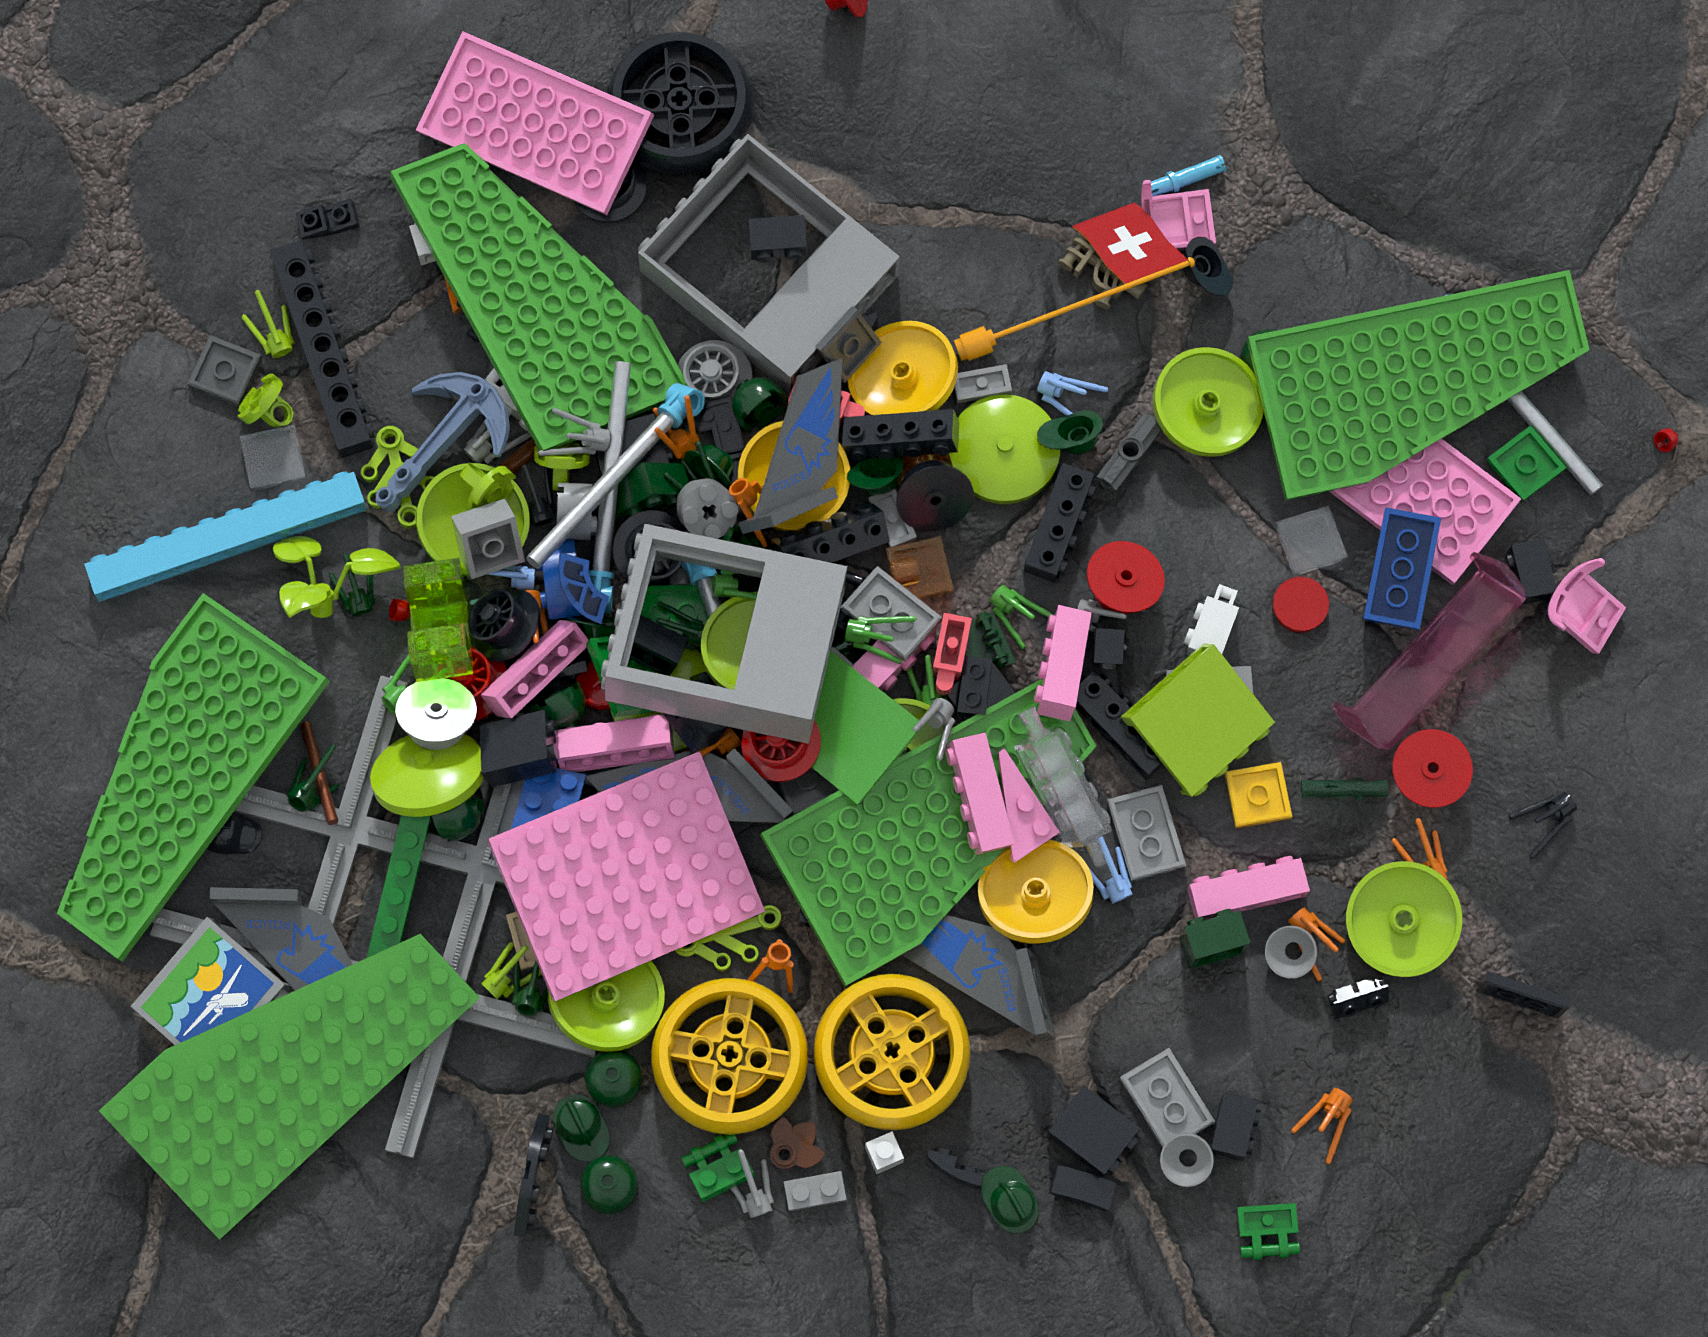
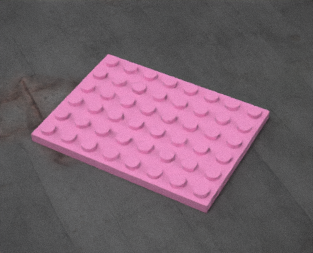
M700 751L487 839L553 1001H557L765 912Z

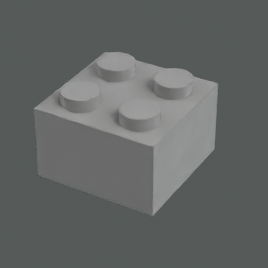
M505 499L451 516L461 561L471 579L525 562L516 519Z

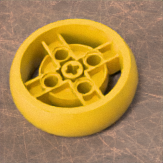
M877 975L849 986L827 1007L815 1034L814 1065L825 1094L846 1116L872 1128L902 1130L922 1125L934 1119L955 1100L968 1074L970 1040L966 1025L959 1011L947 996L936 987L907 975ZM884 996L905 997L919 1002L927 1007L929 1011L920 1017H916L907 1011L899 1009L882 1010L875 998ZM850 1013L857 1027L849 1043V1062L836 1069L834 1060L835 1038L840 1025ZM873 1021H879L884 1025L885 1029L880 1034H873L869 1031L868 1025ZM913 1030H919L924 1034L925 1038L920 1043H914L909 1039L908 1034ZM947 1035L950 1045L949 1066L940 1086L934 1090L927 1080L935 1061L934 1042ZM888 1046H891L892 1049L895 1047L899 1049L897 1051V1058L893 1059L892 1056H886ZM864 1061H871L876 1069L871 1074H864L860 1071V1064ZM903 1070H911L915 1073L916 1079L911 1083H905L900 1079L899 1075ZM866 1086L880 1094H902L909 1106L897 1109L881 1108L862 1101L854 1093Z
M715 979L686 991L664 1013L652 1042V1071L655 1083L665 1102L679 1117L689 1124L718 1134L747 1133L773 1122L794 1102L803 1086L807 1073L808 1044L803 1026L796 1013L774 991L745 979ZM727 1000L724 1014L715 1015L705 1020L697 1027L693 1034L678 1031L685 1020L698 1009L710 1003ZM754 1005L767 1012L780 1026L786 1039L788 1051L773 1049L766 1031L761 1025L751 1019ZM733 1021H738L744 1028L741 1033L732 1034L727 1030L728 1025ZM697 1045H706L710 1050L705 1057L695 1056L693 1050ZM728 1049L734 1050V1055L738 1056L737 1059L732 1058V1062H726L725 1056L722 1055L723 1053L727 1054ZM755 1055H762L767 1060L766 1065L762 1068H755L750 1063L751 1058ZM672 1061L687 1063L689 1073L694 1082L703 1091L708 1093L706 1108L690 1099L681 1089L674 1075ZM719 1079H730L733 1083L732 1087L728 1091H720L716 1087ZM766 1079L782 1081L778 1089L762 1104L746 1111L733 1113L735 1099L755 1092L763 1085Z

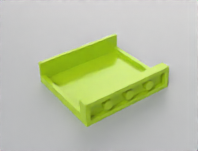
M1203 643L1121 716L1128 726H1133L1183 788L1180 791L1181 794L1191 797L1193 795L1198 796L1208 787L1207 783L1213 777L1217 778L1224 774L1229 768L1227 765L1232 760L1244 756L1249 751L1248 746L1255 740L1258 741L1264 738L1270 732L1269 727L1275 723L1217 647L1209 643Z

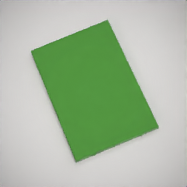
M830 651L814 719L821 734V749L812 768L856 804L860 805L921 728L914 732L913 727L919 721L917 718Z

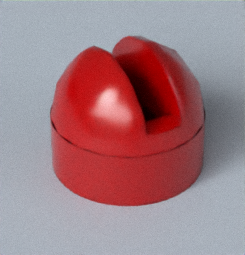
M1671 428L1662 429L1654 435V444L1661 452H1669L1676 447L1679 441L1678 434Z
M392 599L389 606L390 620L398 622L408 620L412 614L410 611L412 607L409 602L403 599Z

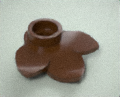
M782 1117L773 1126L771 1136L774 1145L770 1151V1159L775 1167L782 1170L790 1169L795 1165L801 1168H810L819 1163L824 1157L825 1152L813 1146L816 1137V1124L814 1122H803L792 1127L790 1122L785 1117ZM782 1150H787L790 1153V1158L782 1160L779 1157V1153Z

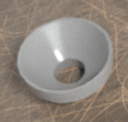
M1285 926L1277 929L1269 936L1265 946V958L1269 967L1276 974L1285 978H1298L1307 974L1313 968L1318 956L1315 939L1307 930L1298 926ZM1291 942H1296L1302 947V955L1298 959H1291L1286 953L1287 945Z
M1183 1133L1167 1141L1161 1152L1160 1163L1163 1173L1171 1182L1179 1186L1191 1187L1207 1179L1213 1168L1214 1157L1209 1144L1203 1138L1195 1134ZM1185 1149H1191L1197 1155V1161L1192 1166H1186L1180 1161V1153Z

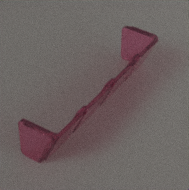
M1473 552L1470 558L1479 570L1352 708L1338 702L1333 704L1332 707L1336 711L1335 714L1342 723L1377 748L1390 749L1416 721V716L1421 711H1425L1454 679L1453 675L1458 670H1462L1488 642L1494 630H1498L1525 601L1526 594L1524 592L1526 589L1507 564Z

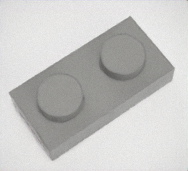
M1007 364L958 373L954 386L957 404L980 400L993 395L1012 394Z
M895 488L889 493L874 495L868 498L869 503H873L884 511L890 542H888L890 550L917 539L913 527L908 526L898 514L896 508L897 492Z
M841 1171L784 1181L789 1212L845 1202L847 1200Z

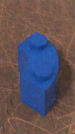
M571 539L565 540L538 569V571H543L546 591L540 593L542 609H548L549 619L582 616L565 596L558 575L560 552L576 556L575 543Z
M560 552L558 575L565 596L582 615L601 624L609 596L598 591L593 585L589 575V560Z

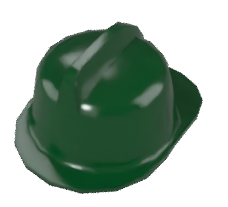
M1083 410L1045 422L1037 432L1038 441L1049 449H1062L1072 454H1084L1092 450L1096 445L1098 435L1103 427V421L1101 416L1093 411Z
M714 445L704 446L703 449L716 480L729 491L732 485L729 477L733 472L731 457ZM689 450L685 452L684 460L699 479H709L699 451Z
M901 457L887 460L881 458L866 459L865 461H860L848 471L847 480L851 485L865 489L867 494L871 496L891 492L897 485L898 477L904 468V463Z
M604 616L601 624L589 618L567 617L568 620L580 623L581 630L588 640L590 638L610 636L615 633V617Z
M573 1094L563 1098L554 1109L553 1121L565 1149L572 1157L579 1161L590 1162L595 1158L601 1157L609 1146L610 1135L598 1107L592 1099L585 1095Z
M998 1166L985 1174L981 1182V1195L996 1223L1009 1233H1021L1030 1229L1038 1218L1039 1206L1025 1178L1019 1171L1009 1166Z

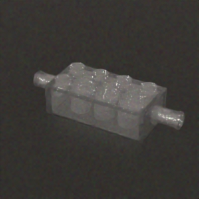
M1035 706L1025 709L1018 715L1030 737L1013 747L1044 809L1060 833L1057 835L1061 843L1069 848L1085 846L1094 863V867H1100L1107 862L1098 838L1112 831L1109 825L1111 822L1106 810L1100 807L1096 799L1098 797L1097 791L1090 782L1088 783L1083 773L1085 772L1084 765L1078 757H1075L1071 749L1072 742L1069 735L1062 731L1061 728L1045 729Z

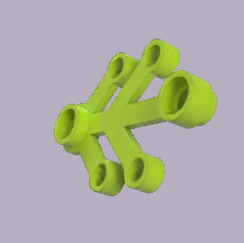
M395 426L383 427L377 433L376 443L378 449L369 463L361 468L363 480L368 483L374 482L379 475L377 469L386 456H389L390 466L376 488L367 495L369 505L375 509L380 507L377 503H373L371 498L376 495L380 488L388 486V481L395 474L396 469L404 464L401 462L399 452L412 457L418 450V448L404 441L402 431ZM388 437L396 439L393 444H387L385 441ZM369 469L375 471L371 477L365 476V472ZM425 476L418 485L422 486L424 491L426 484L435 477ZM409 494L408 497L401 499V508L397 516L402 527L413 529L416 527L417 507L412 505ZM412 514L415 516V519L412 522H406L405 517Z
M765 906V912L758 914V916L748 918L692 942L690 947L678 948L675 952L684 957L697 954L713 963L718 971L723 972L731 966L729 955L726 953L718 954L703 945L704 943L715 941L741 955L744 962L754 963L759 957L758 949L754 945H746L731 936L760 927L766 930L776 929L781 923V913L775 906ZM768 914L775 917V921L771 924L764 921L765 916ZM749 949L756 953L752 959H748L744 955ZM721 957L728 960L727 965L724 967H720L717 964V960Z

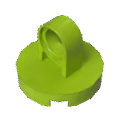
M268 374L261 379L264 384L258 389L253 387L243 399L238 409L240 414L237 416L246 424H251L261 418L270 426L279 428L288 425L292 421L293 410L286 401L278 396L283 385L282 380L274 374ZM276 407H280L284 411L285 416L282 422L277 421L273 416V411Z
M571 442L557 449L580 447V443ZM537 445L534 447L535 462L539 465L553 468V491L563 492V490H558V483H569L570 469L582 468L590 463V454L588 453L540 456Z
M467 463L460 473L461 478L474 488L467 501L470 510L502 499L506 500L514 488L511 480L516 479V476L505 466H498L485 474L475 465Z

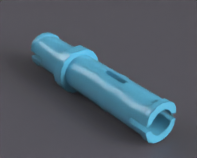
M1218 155L1175 173L1172 171L1167 172L1164 177L1151 181L1152 196H1159L1168 192L1176 193L1179 192L1181 187L1218 173L1226 172V166L1221 165L1224 164V160L1221 155Z

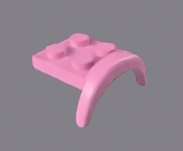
M1151 180L1143 181L1141 208L1151 216L1166 239L1177 250L1187 249L1191 239L1198 236L1206 237L1216 244L1209 189L1152 196Z
M1602 558L1587 561L1570 571L1556 588L1548 606L1550 621L1561 631L1566 630L1591 653L1596 654L1600 653L1626 609L1620 601L1589 575L1595 569L1604 566L1605 560Z

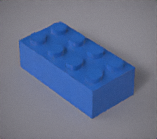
M1385 507L1363 621L1416 631L1420 630L1441 523L1440 517Z
M557 768L556 773L526 779L511 829L583 800L586 790V774Z

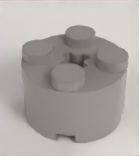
M705 478L691 481L682 488L677 497L676 505L679 520L691 534L718 539L725 535L729 526L733 527L738 514L736 501L729 491L714 479ZM706 505L711 507V510L704 512L702 508Z
M558 483V490H563V493H558L557 524L590 490L592 484ZM591 512L567 539L590 540L591 536H596L597 516H592Z

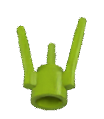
M256 290L255 295L271 331L267 335L268 340H265L247 315L243 314L242 319L263 346L266 355L271 354L273 358L283 357L293 351L292 345L295 344L291 335L287 307L285 305L281 307L285 331L283 333L282 330L276 329L261 292Z
M509 942L492 969L484 976L486 979L481 984L497 1000L502 995L508 998L514 992V984L508 986L511 980L506 974L528 950V946L524 945L505 967L500 970L499 968L514 946L513 942ZM532 973L520 980V987L530 982Z

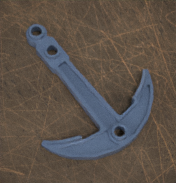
M455 372L431 377L412 388L414 395H436L445 398H451L455 395L460 399L416 453L396 469L395 474L388 481V486L382 487L377 491L376 503L385 512L396 510L401 503V499L408 497L426 476L428 469L480 414L486 417L484 422L491 436L494 456L501 457L509 436L508 408L499 392L488 381L476 375Z

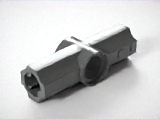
M1144 413L1127 437L1120 442L1118 449L1097 475L1096 481L1108 492L1116 493L1131 471L1139 465L1142 456L1162 431L1155 417ZM1131 449L1136 453V456L1128 457L1123 453V450Z

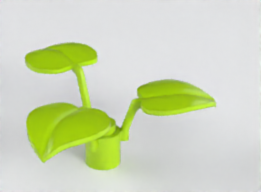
M292 536L277 541L273 546V553L279 560L288 563H297L305 560L308 566L310 585L301 581H294L284 584L280 588V602L289 618L307 609H310V613L318 618L331 616L333 614V600L339 599V591L350 569L353 573L359 575H372L400 569L399 562L382 550L375 548L357 550L350 555L351 562L345 564L334 591H332L328 584H316L313 563L310 558L321 554V546L316 540L306 536Z

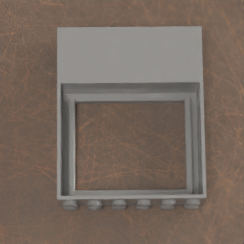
M747 134L742 140L737 139L729 150L730 153L724 160L720 158L713 165L712 173L706 179L702 178L696 183L692 195L688 199L683 198L675 207L676 212L669 219L665 218L660 222L656 229V234L651 239L649 237L640 244L638 248L639 267L643 275L725 342L731 343L741 350L753 365L791 394L797 376L815 369L824 359L815 346L852 306L858 309L861 314H864L899 276L900 256ZM749 173L799 215H804L805 220L827 238L751 322L743 328L665 263Z
M644 524L642 534L637 533L634 544L635 556L634 559H630L627 575H629L628 584L624 583L621 593L622 606L616 612L614 626H616L615 633L610 635L608 660H604L601 670V677H603L601 689L605 690V701L809 744L844 595L847 566ZM656 556L761 578L734 690L627 667Z

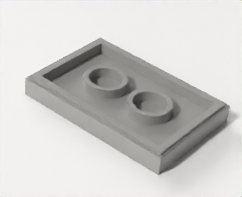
M878 566L841 606V611L852 620H858L859 616L867 618L915 616L917 618L915 622L868 624L872 626V632L894 638L892 642L879 641L905 662L942 622V617Z
M1162 785L1107 799V805L1130 882L1186 867Z
M1167 1048L1119 1078L1162 1149L1168 1140L1178 1134L1191 1133L1196 1135L1215 1123V1120L1170 1048Z

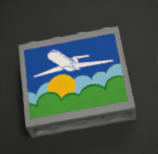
M209 917L205 918L131 1005L135 1011L174 1045L287 995L286 991L291 987L288 983L282 982L223 931L221 929L222 926Z

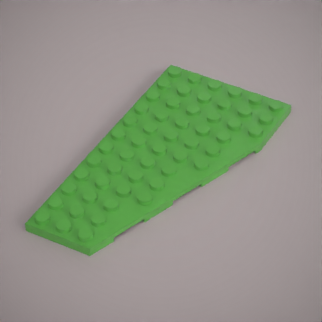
M466 143L390 172L392 182L539 451L557 449L576 441L575 439L567 438V433L583 434V431L588 429L585 426L552 412L553 408L565 411L589 422L599 423L601 429L608 427L615 361L631 363L625 420L665 404L667 390L673 384L679 383L688 386L653 320L647 314L641 313L614 287V283L586 256H581L551 228L552 224L522 196L519 198L489 169L490 166Z
M1570 270L1248 336L1247 338L1285 501L1367 484L1590 350Z
M204 593L151 662L149 668L151 670L137 710L136 712L133 711L118 750L120 753L105 795L100 797L86 835L88 840L73 880L68 882L57 911L58 915L122 962L330 682L322 674Z
M1042 679L989 707L986 709V715L977 714L951 728L947 744L952 740L986 733L1001 792L1003 788L1001 773L998 771V752L1005 748L1042 806H1044L1064 781L1093 751L1096 744L1076 709L1070 722L1037 714L1038 703L1034 702L1037 685H1042ZM943 733L897 758L860 805L856 804L839 790L760 834L844 987L921 944L985 872L983 868L990 865L1004 850L1000 849L976 855L975 849L970 848L967 839V833L970 832L968 822L963 821L960 812V805L963 803L960 793L957 794L953 786V777H955L953 766L948 765L945 752L942 760H937Z
M420 933L165 1049L104 1105L99 1112L220 1240L480 997Z

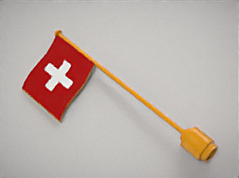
M1131 203L1073 225L1072 228L1089 241L1105 266L1124 285L993 334L991 329L986 331L984 326L959 335L960 338L954 340L961 361L966 359L971 361L994 352L992 346L997 345L995 340L997 338L1187 266L1192 268L1195 265V261L1191 257L1186 258L1166 239L1151 216L1136 203Z

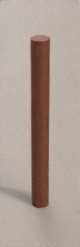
M304 721L300 723V729L311 768L314 771L321 757L311 722ZM323 768L315 782L327 824L334 825L338 823V817Z

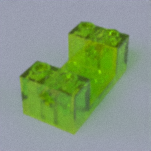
M454 558L403 566L404 588L410 606L412 631L407 632L408 653L416 682L473 674L471 638L468 623L467 586L460 559Z

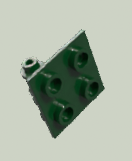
M986 611L980 612L976 615V619L971 621L965 656L992 658L995 666L1001 669L1016 663L994 612L988 614Z

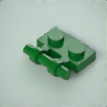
M720 1134L713 1138V1142L701 1148L696 1146L690 1149L691 1153L681 1157L685 1168L695 1163L699 1168L690 1173L689 1176L702 1202L747 1181L738 1155V1151L742 1150V1148L732 1153L728 1148L738 1142L735 1134H727L725 1136ZM720 1151L722 1158L707 1165L705 1158ZM749 1164L752 1176L755 1177L754 1171Z
M1296 1203L1236 1208L1239 1238L1251 1237V1246H1240L1241 1258L1252 1257L1253 1260H1262L1263 1256L1278 1255L1279 1258H1288L1289 1255L1300 1254L1299 1242L1288 1243L1287 1234H1297L1299 1232ZM1277 1235V1244H1261V1236Z

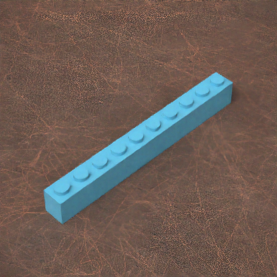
M340 472L335 474L331 480L325 482L314 481L307 484L306 488L298 491H284L279 494L278 498L269 501L268 499L258 500L252 504V507L243 510L240 508L229 510L225 513V516L217 519L213 517L203 519L198 522V525L190 528H176L170 535L150 537L144 541V544L135 547L133 545L121 547L117 550V553L109 556L105 554L97 555L90 559L91 562L84 564L94 595L101 602L366 511L367 508L354 472Z

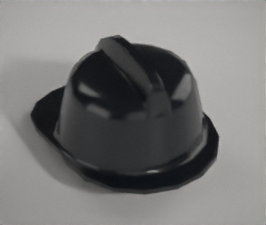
M1198 236L1191 239L1187 245L1185 257L1193 258L1195 265L1192 268L1190 266L1182 268L1186 278L1213 295L1224 296L1229 294L1233 288V279L1219 248L1212 240L1206 237Z

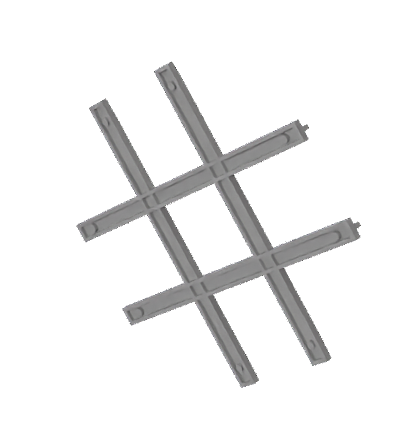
M391 675L390 678L380 676L339 809L335 808L338 817L337 824H327L322 804H318L313 811L307 809L305 812L295 810L288 803L286 794L252 786L234 811L330 838L308 909L329 917L333 926L336 923L359 846L392 854L399 826L368 817L375 796L370 782L371 770L378 756L390 746L398 722L396 714L390 712L381 699L385 695L382 688L390 682L393 677ZM400 680L395 684L397 687L399 685H403L406 688L409 686L407 682ZM518 712V713L516 714V716H520V715H524V714ZM525 780L494 787L477 846L460 841L447 842L449 838L442 839L440 836L430 833L427 835L421 860L422 863L468 875L443 955L447 963L466 983L496 883L505 885L487 839L511 829ZM161 909L152 921L153 927L150 936L183 945L204 919ZM220 924L223 931L268 969L275 970L237 928ZM351 960L352 964H355V963L358 962V961ZM290 987L286 992L289 994L295 990ZM479 994L477 995L480 998L457 1019L462 1022L594 1057L597 1052L596 1050L583 1047L568 1038L557 1026L552 1014L538 1011L534 1016H526L517 1012L515 1006L511 1003ZM455 1022L411 1061L385 1151L414 1159Z

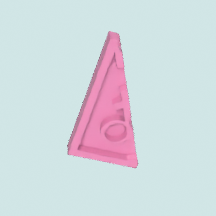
M1004 748L998 752V771L1001 773L1003 788L1001 793L1015 842L1014 845L1010 846V860L1014 863L1060 832Z

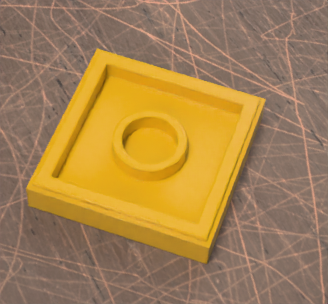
M1281 762L1226 771L1224 773L1235 829L1292 819Z

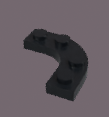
M538 1113L526 1156L525 1173L520 1186L514 1236L526 1237L528 1227H534L537 1209H532L533 1203L537 1204L540 1186L535 1185L540 1162L545 1163L548 1145L551 1144L553 1128L549 1127L550 1115Z

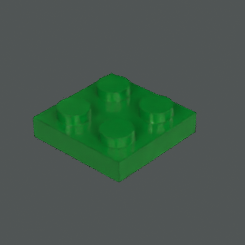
M1531 425L1486 460L1508 488L1521 498V503L1566 469V466Z

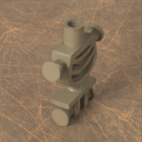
M1082 235L1079 238L1075 237L1072 242L1075 247H1068L1065 250L1066 256L1058 261V264L1069 272L1073 269V263L1077 261L1079 264L1075 268L1073 275L1076 278L1080 276L1088 263L1093 265L1095 268L1092 285L1099 293L1124 285L1105 266L1100 257L1095 255L1096 251ZM1099 271L1105 274L1103 283L1098 278ZM1109 277L1113 279L1112 287L1108 286ZM1142 283L1125 291L1139 299L1147 285ZM1123 291L1094 303L1100 308L1109 309L1111 306L1109 304L1110 299L1118 300Z

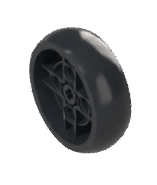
M670 32L656 35L641 42L631 49L618 63L607 89L608 94L654 114L648 129L659 139L670 143V148L658 146L643 138L633 160L647 169L666 175H694L712 169L713 165L720 158L724 160L730 153V147L737 139L742 140L746 136L753 117V91L746 71L739 60L720 43L695 33ZM690 60L713 68L729 84L715 85L713 80L703 70L690 65ZM665 62L664 67L655 71L647 79L642 89L629 90L633 82L644 71L656 64ZM675 75L685 77L679 82L672 80V77ZM704 99L714 101L713 104L708 106L701 104V101ZM677 101H683V106H676ZM650 102H656L659 104V106L654 109L646 107V105ZM717 118H731L727 126L716 137L695 147L694 141L704 137L712 129ZM685 126L688 130L678 133L675 131V128Z

